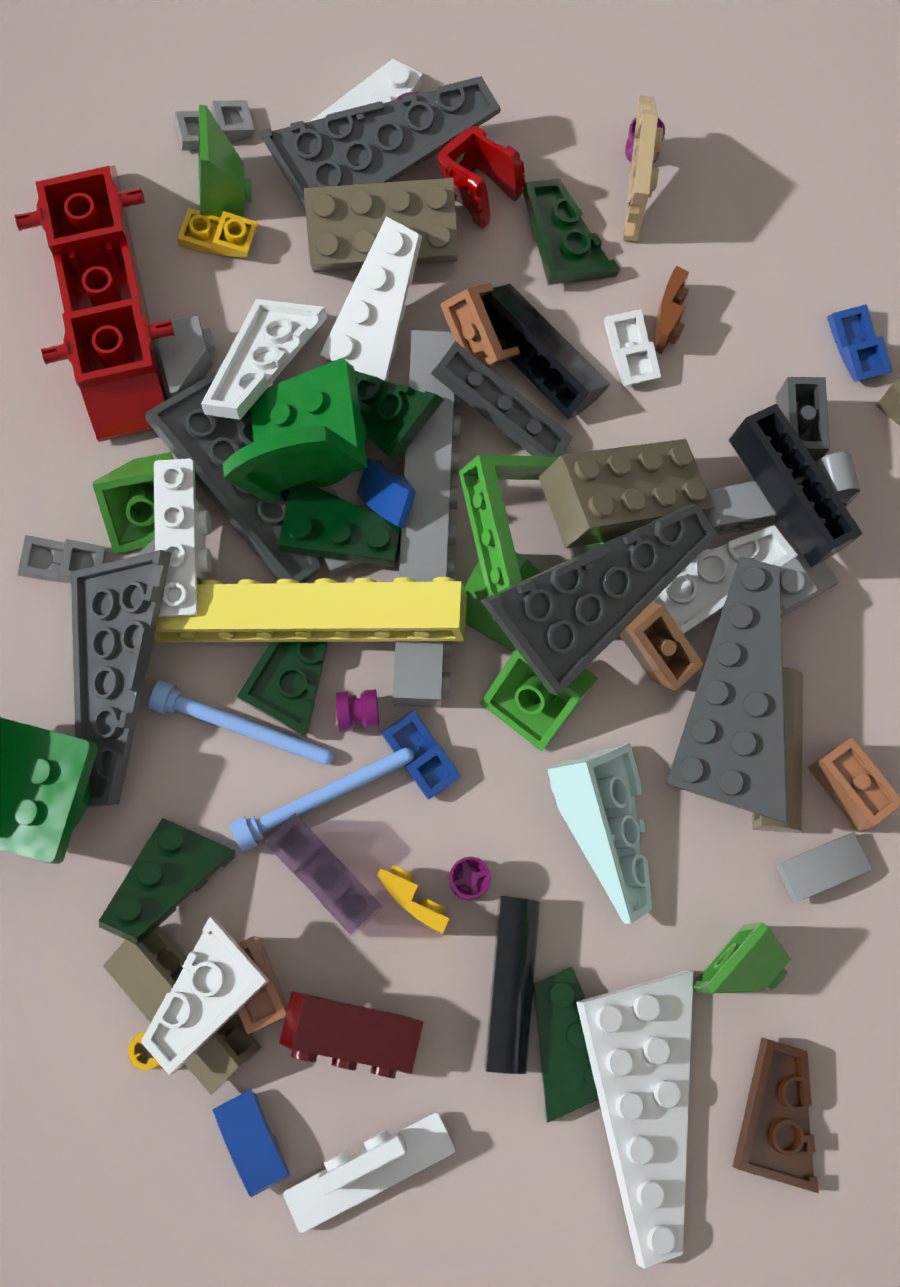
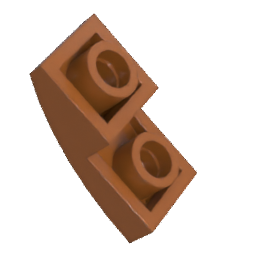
M677 265L667 283L656 318L654 344L655 351L660 354L663 353L669 342L675 345L685 327V324L680 322L685 309L681 305L689 292V289L685 287L689 272Z

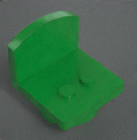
M340 358L268 387L250 408L254 442L233 453L223 463V473L226 481L267 503L281 499L280 491L307 482L316 487H326L338 483L351 472L367 468L365 453L366 425L360 414L354 366L345 359Z
M0 717V849L50 864H60L64 860L73 829L81 821L88 807L91 788L90 774L98 752L96 743Z

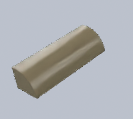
M782 667L787 824L752 813V830L801 833L803 674L798 670Z
M158 926L138 945L125 940L103 967L151 1023L166 994L170 993L178 979L186 958ZM234 1015L185 1062V1065L212 1095L262 1047L251 1034L247 1035L243 1024Z

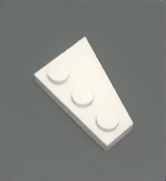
M391 59L311 121L326 118L327 114L382 101V103L394 101L403 93H417L423 84V74Z
M209 916L202 929L203 933L193 951L187 956L178 979L170 993L166 994L141 1040V1043L168 1075L175 1073L270 981L213 916Z

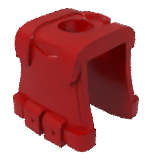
M477 126L467 128L439 152L438 162L443 178H453L454 198L469 210L473 222L483 229L490 223L489 197L484 179L478 174L473 173V171L477 168L482 171L514 202L522 195V187L525 184V175L523 174L525 170L524 162L520 160V153L511 146L505 148L488 139L486 132L482 128ZM464 153L461 162L459 164L456 163L459 156Z

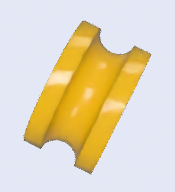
M144 1031L132 1038L128 1047V1057L133 1066L139 1070L147 1071L158 1068L161 1065L154 1057H150L147 1062L141 1058L144 1052L139 1053V1046L142 1044L141 1040L146 1033Z

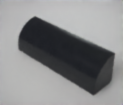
M511 284L493 287L494 290L481 297V300L502 350L518 346L520 354L509 360L567 419L583 412L601 396L610 383Z
M777 403L743 420L729 438V442L811 568L835 555L863 534Z
M501 896L499 898L484 1065L486 1072L506 1074L527 1073L540 902L536 900Z

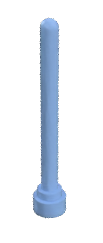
M159 680L151 693L148 708L163 715L167 712L174 714L178 711L324 765L330 764L334 759L333 752L327 748L182 696V691L176 690V685Z
M409 748L398 750L258 819L255 816L249 819L243 816L231 822L230 827L242 852H246L258 846V841L264 838V833L409 764L414 758L413 751Z

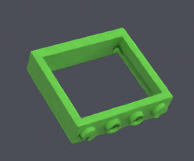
M478 455L459 471L487 597L522 582L498 479L539 480V476L559 457ZM606 542L585 545V549L589 551Z

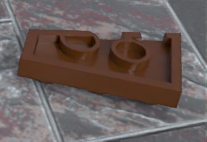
M761 1038L732 1167L819 1193L818 1177L814 1176L812 1152H815L814 1135L810 1134L808 1108L812 1103L807 1051Z

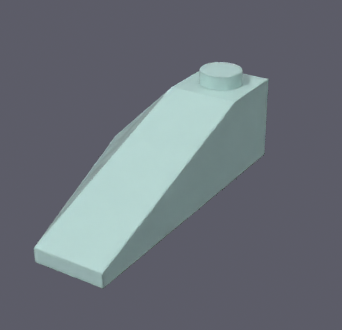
M627 743L570 759L547 769L551 790L554 793L558 809L623 923H632L652 910L649 866L647 858L640 852L639 841L640 833H645L644 819H637L636 796L642 795L641 780L631 744Z

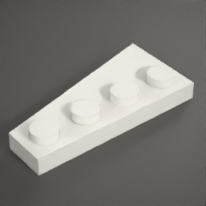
M386 216L320 355L331 361L343 358L354 366L355 371L379 377L383 381L389 382L392 358H395L398 345L396 340L400 323L404 319L405 301L408 288L412 284L422 235Z
M256 299L201 403L205 415L241 420L327 319L325 307Z
M773 525L731 540L723 546L711 550H703L653 602L663 604L682 633L686 635L723 609L740 556L780 567L796 558L798 554L776 526Z

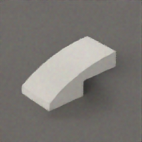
M642 309L605 317L603 321L609 345L624 387L660 379L661 374L653 341L649 342Z

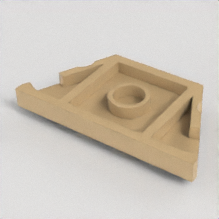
M639 95L623 241H638L648 198H651L652 191H655L657 187L659 168L652 167L653 160L656 159L657 152L661 150L663 128H657L658 112L655 99L651 96Z

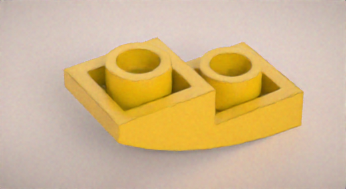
M188 207L177 237L178 245L215 255L248 257L258 222L225 211L222 212L221 217L200 215L199 210Z
M392 865L390 871L380 868L377 876L392 898L416 920L443 935L450 918L443 915L445 907L426 898H422L420 904L413 902L419 889V885L412 882L415 875Z

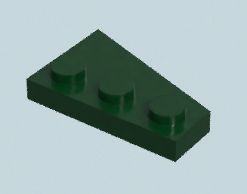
M551 179L525 182L522 192L548 285L616 277L620 268L614 259H608L601 248L602 241L596 232L591 234L581 219V210L561 180Z
M355 371L360 414L366 425V437L389 458L397 462L444 400L431 392L425 391L424 393L414 390L407 385L393 384L383 381L379 377Z
M305 482L290 488L278 547L280 552L395 567L401 538V527H397L373 512Z
M270 642L237 698L307 738L328 642Z
M162 818L99 919V928L138 945L176 911V907L193 891L197 892L208 882V878L221 866L225 867L235 858V850Z
M572 967L542 979L533 985L547 1123L599 1100L576 1003L586 998Z

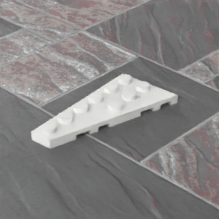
M688 970L576 1002L636 1263L644 1269L683 1255L693 971Z

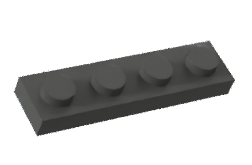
M456 341L450 346L431 372L436 379L532 456L560 457L573 438L567 431Z

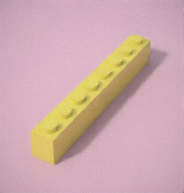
M407 577L396 578L393 582H377L370 578H358L350 583H338V581L328 578L317 579L315 583H299L292 579H280L276 583L266 584L251 579L240 580L238 584H223L216 580H203L201 584H197V615L163 618L158 616L154 640L157 643L465 641L467 594L462 582L450 577H437L433 579V582H417Z

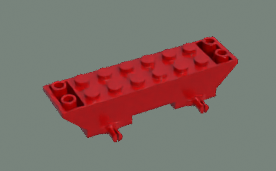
M115 165L36 181L38 193L37 211L19 215L15 214V221L19 231L42 226L46 233L48 247L53 254L64 308L62 317L65 327L63 344L41 348L43 361L48 365L53 362L69 360L73 366L75 381L81 391L98 442L153 430L145 420L146 412L167 400L154 340L175 336L171 319L150 324L125 211V207L146 204L142 188L139 187L138 189L121 192Z

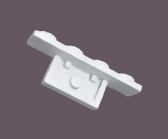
M190 458L157 460L154 462L155 551L164 550L172 553L159 617L195 616L198 613L197 584H201V581L206 580V572H211L212 569L211 552L209 549H206L205 534H210L211 532L210 514L208 510L205 511V508L195 498L194 461Z
M434 1112L390 1136L387 1130L379 1132L363 1142L366 1147L365 1149L351 1156L348 1150L331 1157L324 1162L326 1169L286 1189L283 1196L298 1231L304 1233L454 1154L455 1147L439 1113Z

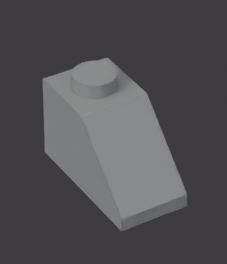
M198 316L173 321L175 336L157 339L171 397L205 378L212 367L209 352L216 350L210 328H202Z
M802 555L779 567L781 617L839 583L825 561L811 568Z

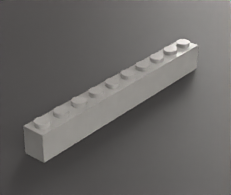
M412 330L409 386L414 390L424 393L427 391L437 394L444 400L405 450L404 477L414 488L416 495L406 526L401 528L399 578H412L417 582H433V579L437 577H450L454 579L455 559H447L448 545L456 546V523L449 522V510L457 509L458 486H451V473H459V451L452 450V439L460 438L461 415H454V403H461L462 399L431 374L447 350L455 342L450 331ZM396 641L393 682L394 706L441 708L442 696H449L450 673L443 672V658H451L452 641Z

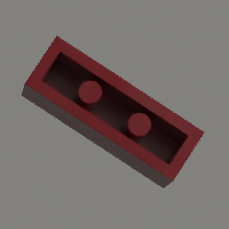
M292 991L279 1044L291 1049L290 1057L316 1063L317 1056L321 1055L331 1057V1065L356 1071L357 1064L360 1063L372 1066L370 1071L372 1074L395 1079L397 1071L412 1074L424 1021L400 1014Z

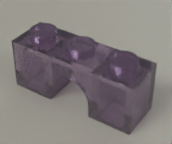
M296 813L264 842L290 871L308 887L350 935L354 936L383 908L377 899Z

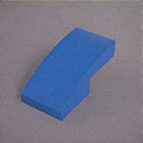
M867 304L835 312L827 317L838 351L854 382L892 372L883 336L876 337Z
M367 458V468L363 470L357 490L358 496L378 515L397 527L405 528L416 491L405 477L391 475L382 461Z
M414 710L380 732L393 752L403 748H409L413 751L414 758L412 762L404 765V768L428 800L461 777L439 743H436Z
M250 1089L213 1109L227 1149L250 1197L291 1176L277 1139L270 1132L257 1095L253 1090Z

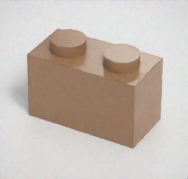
M652 601L619 634L651 680L674 691H677L705 665L663 604Z

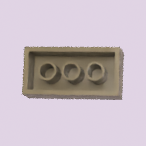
M453 178L304 188L310 266L313 272L362 268L386 216L422 235L416 264L455 262L458 259Z
M687 439L563 454L539 476L565 548L610 541L688 504H699L705 514L714 508Z

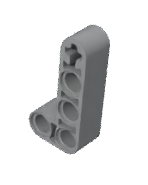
M837 452L824 456L816 461V464L844 506L847 507L861 490L849 452ZM755 481L707 490L714 508L705 515L718 535L782 523Z

